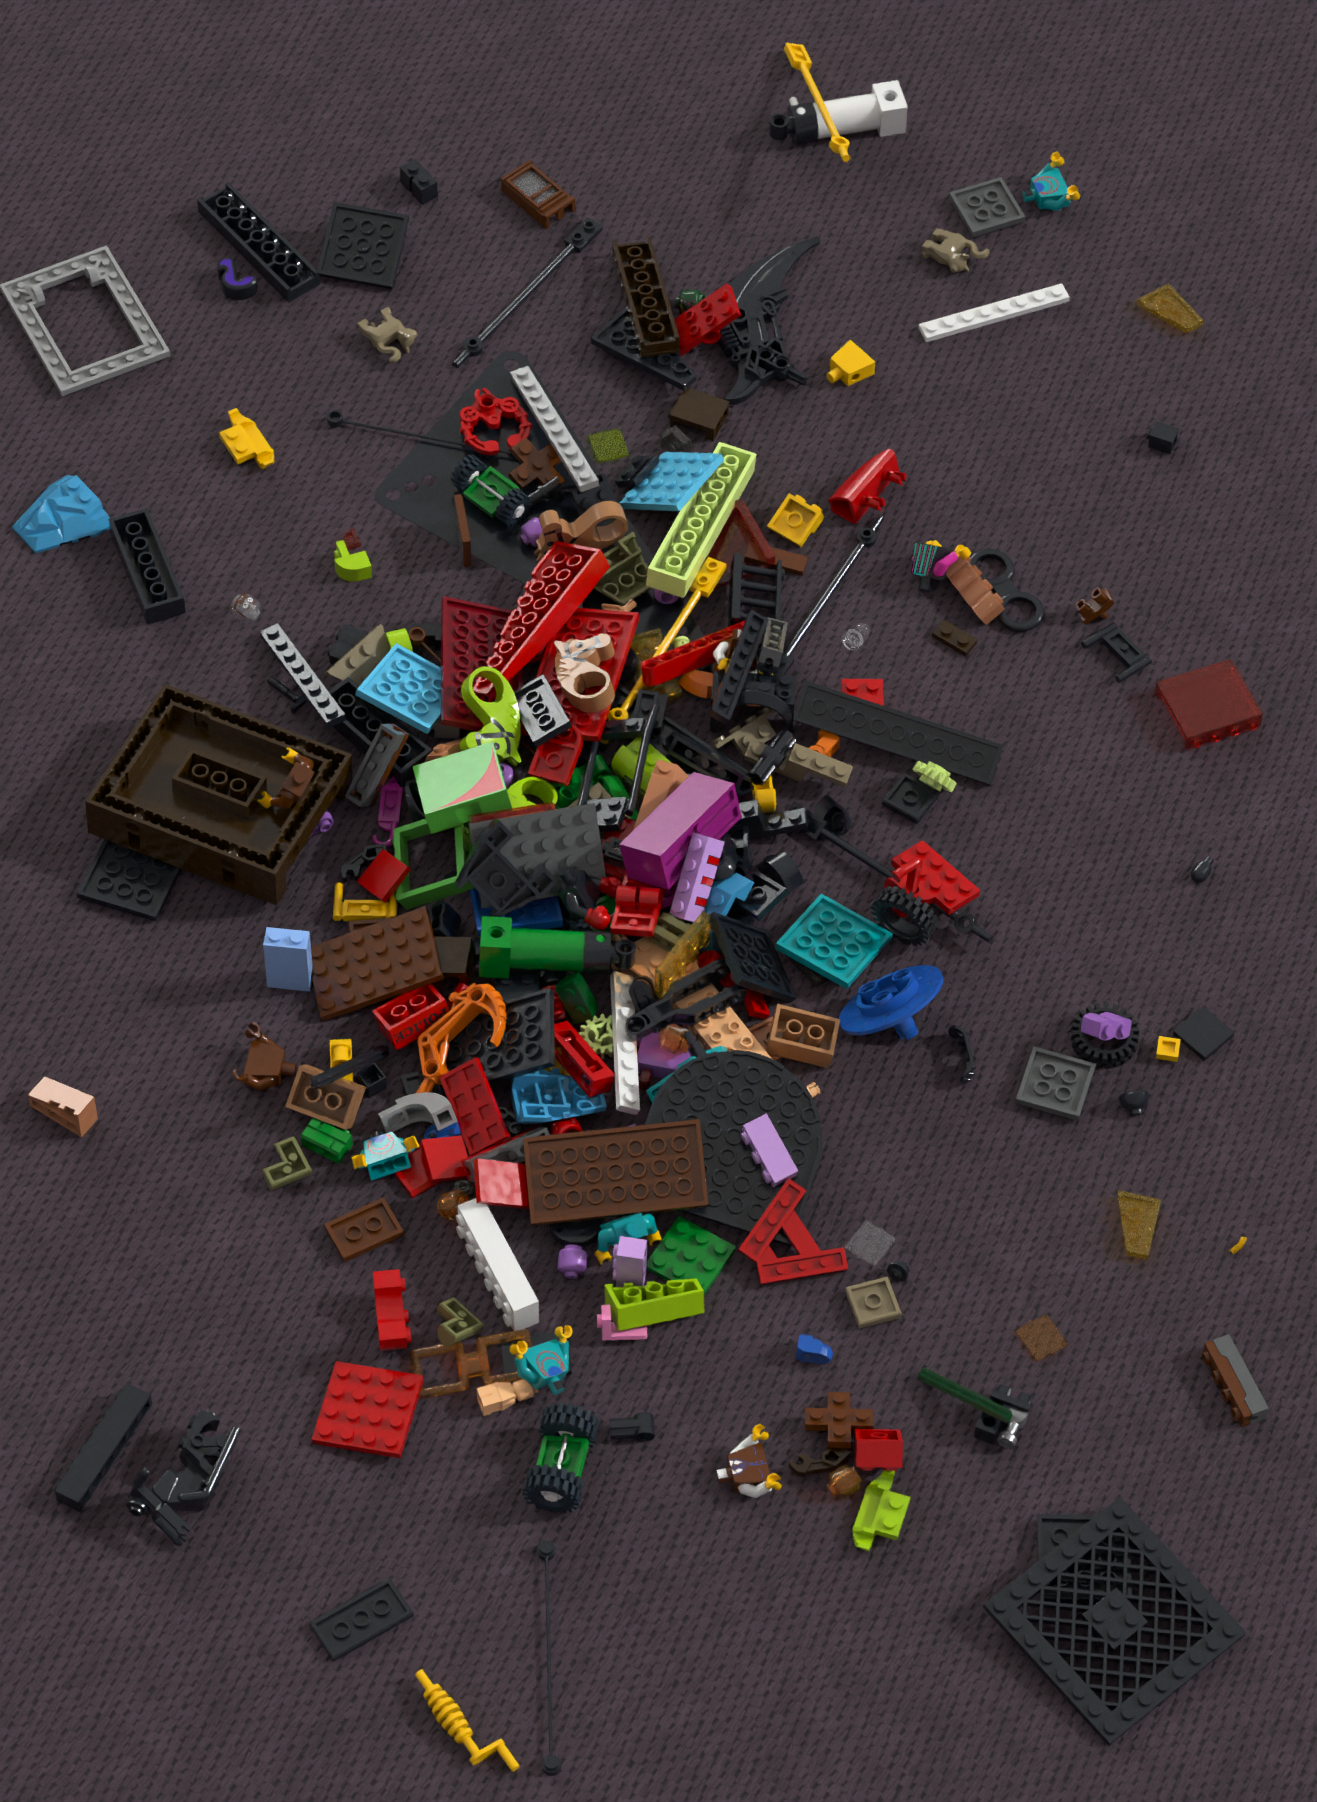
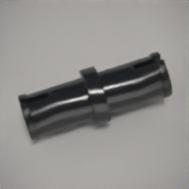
M557 476L544 485L537 486L538 489L528 495L531 499H534L531 502L532 506L530 509L543 499L547 500L549 495L563 487L562 483L558 482Z

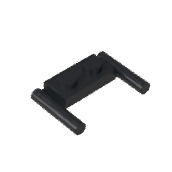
M1114 622L1081 642L1082 647L1086 649L1103 639V644L1128 668L1115 676L1118 683H1121L1152 663L1151 658L1146 656Z

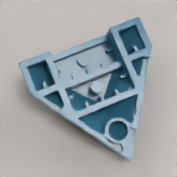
M734 873L721 881H713L706 908L701 917V924L686 920V923L691 924L695 928L696 938L694 942L697 949L703 952L707 950L719 951L718 940L710 928L711 924L707 916L712 912L726 916L735 898L743 901L746 900L754 884L753 881L738 873Z

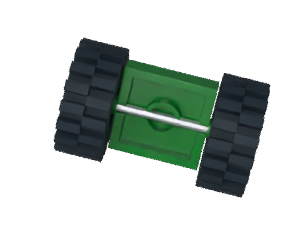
M559 1402V1405L552 1403L551 1406L547 1405L546 1409L544 1408L538 1430L540 1437L543 1438L535 1468L531 1467L530 1471L528 1470L522 1492L524 1499L528 1500L529 1504H535V1507L538 1509L541 1507L546 1511L552 1510L556 1513L558 1511L562 1513L569 1511L571 1513L574 1509L578 1508L584 1487L581 1475L587 1451L595 1443L599 1426V1419H596L597 1416L591 1414L590 1410H583L581 1406L575 1407L574 1404L569 1403V1405H565V1403Z

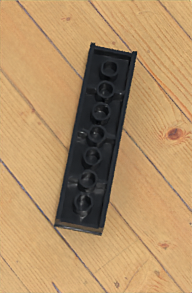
M229 182L225 183L223 189L203 200L201 198L197 199L198 212L288 303L320 285L318 271Z

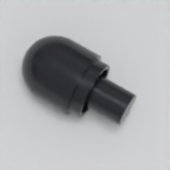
M1207 856L1204 861L1196 863L1191 871L1193 881L1201 883L1207 879L1211 873V864L1214 861L1211 857Z

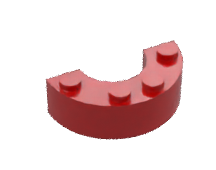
M400 1269L373 1272L380 1351L406 1349L407 1343H412L410 1327L405 1325V1323H409L408 1310H403L402 1292L406 1291L405 1278H400Z

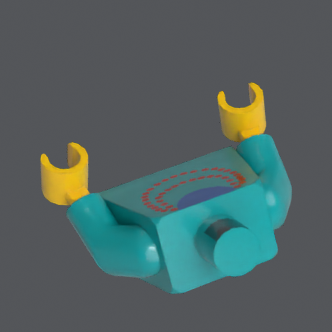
M1054 152L1051 155L1052 162L1048 163L1031 179L1030 190L1023 191L1022 196L1024 202L1035 200L1038 209L1059 211L1063 207H1068L1071 199L1078 200L1080 194L1078 193L1079 189L1075 185H1071L1068 188L1059 169H1055V166L1059 167L1064 164V159L1060 157L1058 152Z
M375 1131L371 1134V1139L364 1141V1149L360 1154L352 1157L354 1169H365L367 1167L372 1181L410 1168L408 1154L415 1148H418L419 1144L415 1136L404 1140L397 1138L393 1132L383 1134L381 1131Z
M639 1212L601 1224V1231L598 1234V1250L595 1252V1256L601 1265L605 1259L611 1261L612 1257L608 1252L609 1246L619 1244L620 1236L640 1238L646 1235L650 1246H653L652 1243L659 1240L661 1242L662 1239L654 1217L651 1214L642 1215Z
M558 1326L555 1329V1335L560 1338L559 1341L553 1339L528 1348L525 1341H518L517 1344L510 1346V1352L516 1355L514 1364L516 1365L518 1376L531 1384L534 1389L538 1390L548 1386L553 1395H558L565 1390L561 1380L569 1369V1341L566 1338L572 1335L573 1330L571 1326H564V1334L563 1327Z

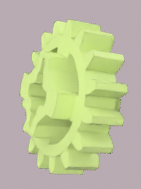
M917 761L913 768L914 772L920 775V781L941 792L942 788L952 792L957 784L949 777L950 772L930 761L927 765Z
M601 1014L600 1018L594 1016L593 1021H585V1025H581L580 1036L596 1054L601 1055V1059H604L605 1054H608L610 1058L613 1057L612 1015L607 1019L604 1014Z

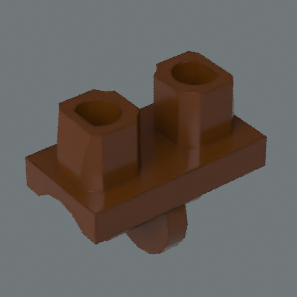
M1097 587L1091 593V600L1087 602L1085 599H1081L1076 603L1081 619L1086 625L1099 616L1103 619L1109 617L1106 611L1115 602L1107 588L1102 590Z

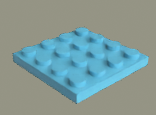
M664 452L659 456L660 462L638 487L634 486L631 491L626 493L620 504L624 509L680 511L720 466L724 458L719 453Z
M395 644L358 687L355 695L428 734L441 718V667Z

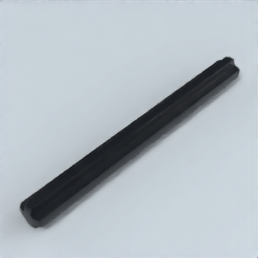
M380 1045L312 1077L310 1085L312 1088L319 1089L389 1055V1047Z

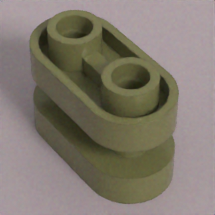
M662 913L657 920L653 937L648 938L671 954L681 956L687 949L686 944H691L696 938L695 928L691 924L678 920L671 913Z

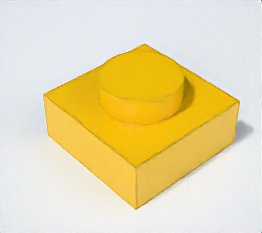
M1159 1036L1156 1059L1177 1062L1181 1039Z

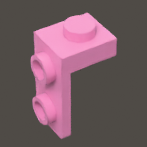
M601 1305V1314H597V1328H602V1340L647 1339L646 1325L630 1330L618 1331L615 1323L611 1322L610 1305Z

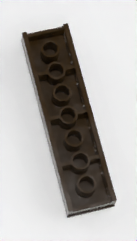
M647 237V241L629 244L617 245V242H612L613 259L641 358L679 353V334L651 237Z

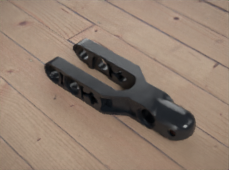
M718 959L671 983L663 999L630 1016L626 1022V1034L631 1039L637 1040L651 1033L661 1032L674 1024L695 1025L740 1002L746 997L748 990L738 985L730 988L726 987L722 992L711 998L708 996L685 1009L677 1008L672 1010L673 1003L724 978L730 972L725 960Z

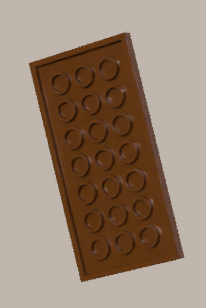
M700 1119L523 1138L532 1226L628 1216L639 1212L647 1214L709 1207Z

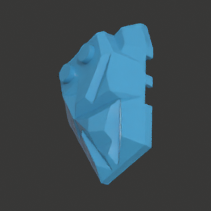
M66 475L52 483L17 520L12 528L35 553L60 547L61 543L68 541L75 543L79 541V538L86 536L93 538L110 529L108 520L110 517L103 510L100 499L77 475Z
M552 1068V1072L540 1070L511 1079L510 1096L516 1123L540 1124L606 1111L607 1106L604 1094L588 1097L571 1076L559 1074L560 1069ZM583 1075V1078H582V1079H583V1080L586 1082V1084L589 1086L590 1080H589V1081H586V1080H585V1077H586V1076Z

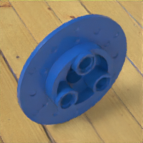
M931 965L912 966L862 985L858 993L842 1009L839 1015V1026L843 1032L850 1035L871 1034L893 1026L901 1040H904V1035L907 1040L913 1038L918 1033V1027L915 1025L912 1016L930 1003L940 991L944 980L941 971Z

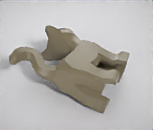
M936 229L932 234V240L939 241L941 244L926 240L922 245L921 252L922 257L925 259L931 257L941 264L948 265L952 273L962 270L969 271L967 267L969 255L961 254L966 248H970L971 255L976 259H985L990 253L989 249L978 252L977 245L974 242L966 239L961 234L943 229Z
M386 307L381 310L384 319L381 321L382 324L376 327V324L371 322L370 326H368V320L364 319L358 322L357 325L358 330L366 338L370 339L373 347L377 348L382 354H392L393 356L389 361L395 363L401 358V352L395 347L386 346L395 340H399L401 346L408 354L410 353L409 346L414 343L417 332L416 330L405 328L401 321L391 316V309Z

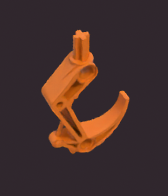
M473 983L460 993H451L449 996V1000L452 1002L451 1010L419 1036L418 1047L424 1080L416 1093L431 1092L435 1085H442L439 1076L448 1072L446 1065L449 1049L448 1043L481 1012L492 1016L494 1031L490 1042L496 1047L499 1046L505 1032L507 1014L503 998L493 986L489 984L476 985Z

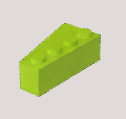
M697 1279L668 1280L666 1284L662 1285L655 1281L647 1282L646 1286H633V1283H624V1287H613V1284H604L605 1305H610L611 1318L618 1331L704 1313V1290Z

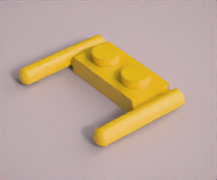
M336 883L333 920L357 921L396 917L397 900L395 892L397 889L389 898V902L386 903L382 900H344L342 902L343 884Z

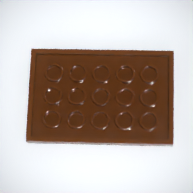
M426 906L311 946L312 980L320 1017L323 1022L444 979Z

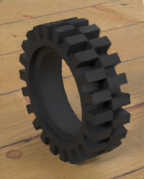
M891 886L884 888L871 906V914L874 915V921H878L877 925L893 933L892 938L896 936L900 942L905 940L906 945H911L912 943L913 946L918 944L921 946L925 944L938 924V921H936L937 917L933 915L934 911L932 908L927 909L929 905L926 902L921 903L922 898L918 896L916 899L913 897V892L910 891L907 894L904 888L901 890L896 886L894 888ZM891 907L906 913L917 925L910 924L900 918Z
M1095 1003L1094 1009L1089 1005L1086 1007V1012L1082 1009L1079 1012V1016H1076L1071 1032L1072 1048H1075L1074 1052L1076 1055L1081 1054V1060L1085 1061L1088 1059V1062L1097 1063L1096 1068H1101L1102 1064L1106 1065V1069H1110L1111 1064H1114L1115 1068L1119 1067L1120 1062L1123 1064L1127 1063L1128 1058L1131 1059L1137 1049L1139 1039L1136 1019L1132 1020L1133 1015L1131 1013L1126 1015V1009L1123 1007L1120 1011H1117L1118 1005L1113 1004L1112 1009L1108 1008L1109 1003H1104L1103 1008H1100V1003ZM1104 1012H1110L1130 1019L1132 1021L1130 1036L1125 1038L1122 1045L1113 1050L1095 1048L1087 1041L1085 1033L1081 1032L1084 1015L1088 1013L1100 1015Z

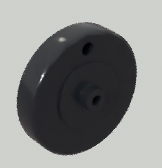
M602 1218L549 1224V1229L553 1238L561 1245L585 1247L592 1244L598 1238V1234L601 1231Z

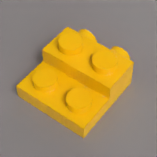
M789 493L767 527L802 547L809 535L815 533L825 517L820 507L815 504L811 506L805 503L806 500L801 496H793Z

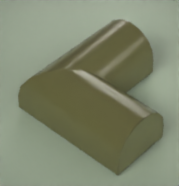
M295 1136L274 1144L282 1162L263 1169V1176L270 1191L312 1175V1169Z
M454 1297L438 1305L437 1313L446 1321L440 1324L437 1332L438 1338L443 1345L451 1346L483 1330L485 1325Z

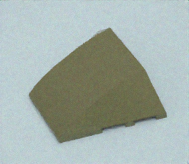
M634 531L619 540L617 546L604 553L610 567L594 587V589L621 606H624L631 599L637 598L652 588L646 586L648 565L643 559L641 548L638 547Z

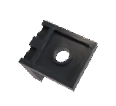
M595 473L599 481V486L580 492L572 480L553 492L555 498L572 499L579 516L597 502H617L606 475L602 473ZM605 519L599 522L596 526L609 525L613 523L616 519Z

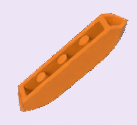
M693 670L684 674L678 682L685 690L702 698L712 697L713 673ZM747 704V706L760 707V705Z

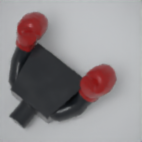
M569 867L561 869L559 876L563 881L558 893L573 922L585 919L584 922L588 923L595 930H605L609 926L611 917L604 906L595 908L601 892L608 894L612 899L616 898L617 887L622 885V881L617 877H601V879L592 877L582 869L572 872Z

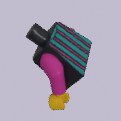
M937 540L928 541L926 544L915 542L911 573L921 577L919 589L930 591L933 579L943 581L947 569L958 560L959 556L961 559H966L971 555L968 547L958 545L955 548L956 552H953L954 550L942 547Z

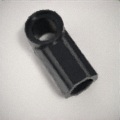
M641 1412L635 1414L634 1417L609 1418L610 1439L635 1438V1440L642 1442L644 1439L651 1441L655 1438L654 1416L651 1413Z

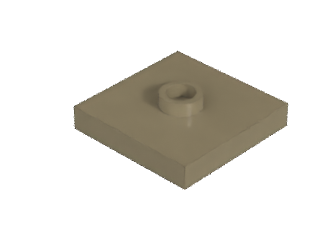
M888 1276L845 1287V1293L859 1329L902 1317Z

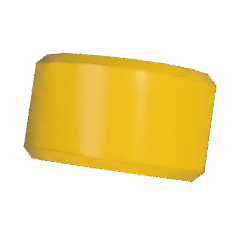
M770 775L763 785L752 783L754 788L751 791L752 800L758 799L763 813H774L776 810V791L773 789L772 776Z

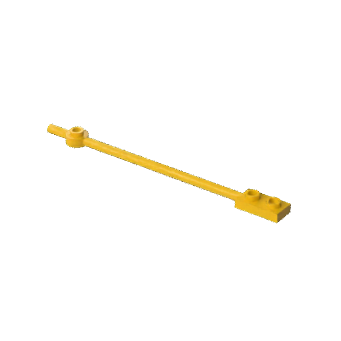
M786 43L784 51L791 66L801 71L832 136L829 147L833 152L840 154L844 162L849 161L850 156L847 150L850 142L839 135L809 72L812 62L804 45Z
M710 557L706 559L690 586V591L694 593L653 657L666 652L701 595L707 598L710 596L727 569L726 563ZM642 674L622 706L610 710L608 721L629 719L628 710L638 696L639 689L642 690L644 686ZM602 738L600 739V741L604 744H607L609 742V740H603Z

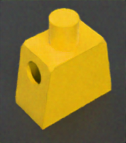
M850 340L831 357L830 372L826 374V377L830 383L840 379L849 386L872 376L875 373V361Z

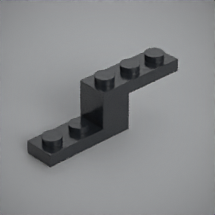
M757 799L739 803L742 817L733 825H747L749 828V840L808 829L807 811L805 808L764 816Z

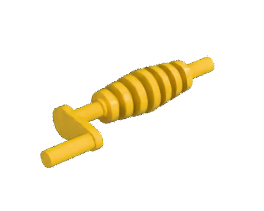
M419 1670L415 1674L425 1689L423 1696L425 1700H428L427 1703L432 1708V1713L436 1716L437 1722L442 1724L443 1729L448 1731L451 1737H454L457 1744L463 1743L472 1755L470 1758L472 1765L478 1764L498 1751L512 1772L520 1767L504 1745L505 1743L502 1739L479 1750L471 1739L473 1732L468 1727L469 1724L464 1719L458 1704L454 1703L451 1697H448V1694L442 1690L439 1684H432L423 1670Z

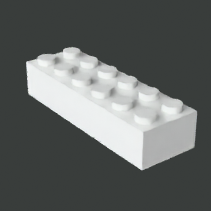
M475 1198L458 1205V1215H456L458 1223L456 1227L457 1233L461 1239L464 1238L467 1242L465 1246L469 1256H474L476 1259L475 1266L478 1273H483L485 1276L484 1283L487 1290L493 1291L496 1307L498 1309L502 1308L506 1326H511L515 1333L539 1323V1301L487 1204H478Z

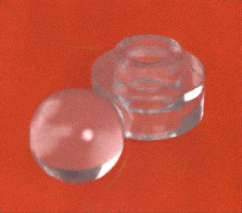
M859 623L854 629H849L842 636L844 646L851 651H856L863 645V639L867 638L870 634L869 626L865 623Z

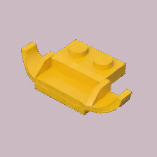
M237 408L228 411L233 427L219 432V436L236 463L240 464L254 458L261 469L274 464V451L257 428L256 423L241 415Z

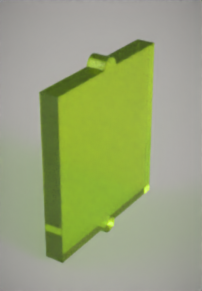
M620 428L609 431L603 430L600 433L588 435L598 463L608 460L615 461L617 458L629 456Z

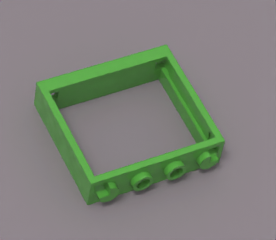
M426 819L394 829V838L392 839L395 848L394 857L408 867V841L431 834ZM471 821L454 827L457 876L410 891L408 874L395 892L398 903L406 909H412L474 889L468 881L460 889L454 885L472 850L468 824Z

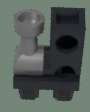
M1002 1384L996 1391L993 1390L989 1400L1011 1410L1013 1417L1008 1423H1005L982 1412L975 1427L974 1438L993 1444L1001 1423L1008 1425L1006 1432L1000 1433L997 1442L1004 1448L1013 1449L1017 1442L1015 1434L1018 1429H1022L1025 1426L1029 1417L1031 1395L1020 1392L1017 1399L1010 1397L1011 1389Z

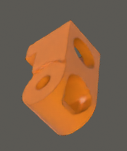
M820 730L818 742L816 745L809 747V749L831 757L840 748V737Z

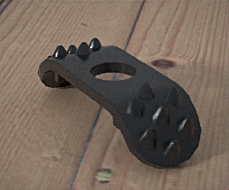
M952 1025L949 1027L948 1033L957 1040L959 1046L964 1047L967 1059L966 1070L960 1078V1082L966 1084L972 1081V1076L976 1074V1072H973L976 1066L974 1065L969 1037L967 1036L968 1032L960 1026Z

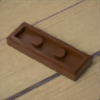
M754 542L749 543L744 561L775 569L777 561L782 560V569H785V572L802 576L808 561L807 556Z

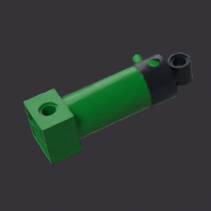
M482 916L479 977L509 979V969L580 971L583 974L609 975V965L611 963H614L619 969H629L634 966L636 945L628 939H621L612 944L611 932H604V930L583 932L512 928V918Z

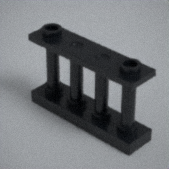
M734 553L730 564L728 627L746 620L748 614L740 611L742 605L771 609L772 618L783 621V617H780L781 581H783L785 569H782V560L777 561L774 570L745 565L742 562V554ZM744 573L773 577L774 579L773 585L745 581L741 577ZM747 589L772 593L773 601L744 597L741 591Z

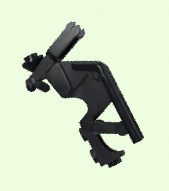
M202 1409L199 1410L197 1417L192 1415L187 1426L190 1432L188 1436L183 1435L178 1446L182 1449L179 1456L180 1462L187 1469L178 1474H175L172 1470H167L151 1491L149 1488L142 1486L150 1474L148 1468H143L131 1489L130 1494L134 1499L126 1504L129 1512L134 1516L140 1517L147 1515L149 1512L154 1523L177 1546H182L178 1538H181L184 1542L187 1539L185 1532L181 1528L189 1532L190 1525L183 1521L173 1510L203 1511L207 1507L240 1433L239 1428L232 1427L228 1436L204 1437L203 1434L206 1432L217 1431L221 1418L213 1412ZM203 1457H215L217 1461L214 1467Z

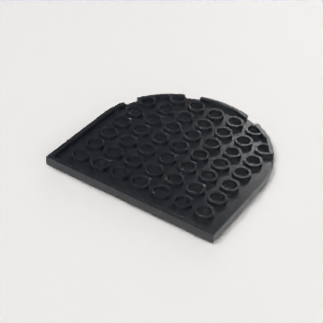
M716 1051L704 1054L685 1063L661 1086L653 1100L645 1125L700 1119L709 1207L678 1211L747 1233L752 1231L784 1185L782 1183L773 1188L771 1183H766L762 1175L763 1168L760 1163H755L751 1152H753L749 1144L746 1145L741 1137L744 1124L767 1113L798 1170L797 1176L791 1178V1180L807 1190L794 1208V1211L801 1220L821 1155V1120L817 1106L806 1086L798 1077H795L789 1070L784 1068L785 1066L781 1063L750 1051ZM782 1229L778 1231L772 1240L791 1247L793 1246Z

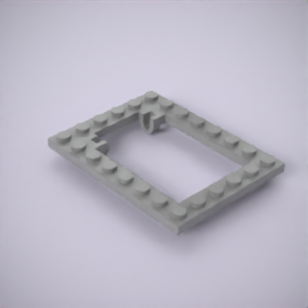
M107 245L0 284L3 296L61 396L170 356V350ZM85 275L87 279L90 278L92 287L102 283L106 284L141 345L71 371L35 308L46 304L42 290Z

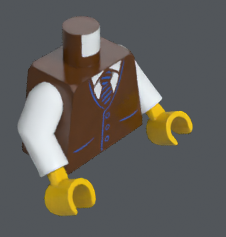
M733 630L732 638L721 641L713 652L716 660L713 672L726 671L741 630ZM756 654L748 673L764 674L757 669L758 657Z
M761 1424L755 1425L752 1430L753 1434H750L727 1455V1468L716 1470L718 1483L731 1481L735 1493L740 1492L753 1498H758L770 1492L772 1488L776 1491L781 1489L782 1485L776 1482L781 1477L776 1473L770 1474L762 1443H758L759 1439L766 1440L769 1437L767 1432L760 1434L765 1426Z

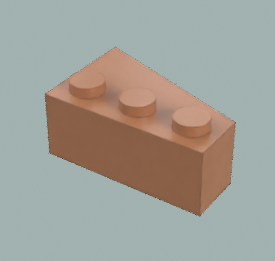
M45 1076L28 1094L31 1107L81 1138L98 1120L94 1096Z

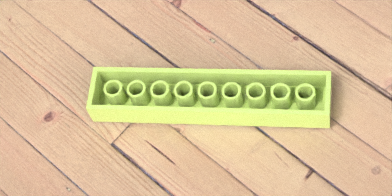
M718 443L713 453L722 454L724 461L680 510L648 567L646 586L682 598L685 597L754 473L757 454L725 443Z

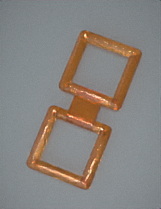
M522 1329L479 1337L476 1340L478 1351L464 1354L462 1342L451 1346L441 1344L411 1350L412 1373L422 1375L420 1357L455 1351L460 1382L424 1388L422 1384L419 1398L467 1390L470 1386L468 1378L481 1375L485 1386L495 1382L522 1380L518 1376L517 1371L491 1376L486 1345L522 1339V1341L526 1342L528 1348H531L529 1331Z

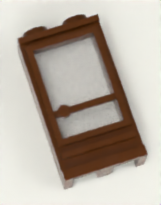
M531 160L519 165L515 170L501 178V191L546 229L549 228V218L556 214L558 220L563 218L565 207L571 212L575 211V197L570 196L534 166Z

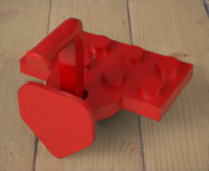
M923 840L892 859L891 865L896 869L891 872L894 878L890 877L884 883V888L889 886L892 888L894 886L899 887V890L904 888L907 894L911 891L916 899L918 896L922 898L921 903L926 902L928 905L935 903L948 915L980 895V890ZM891 907L899 917H910L899 909Z

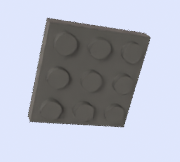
M1002 177L949 192V199L972 238L1025 222V215Z
M1033 1046L1015 1103L1079 1121L1096 1064Z

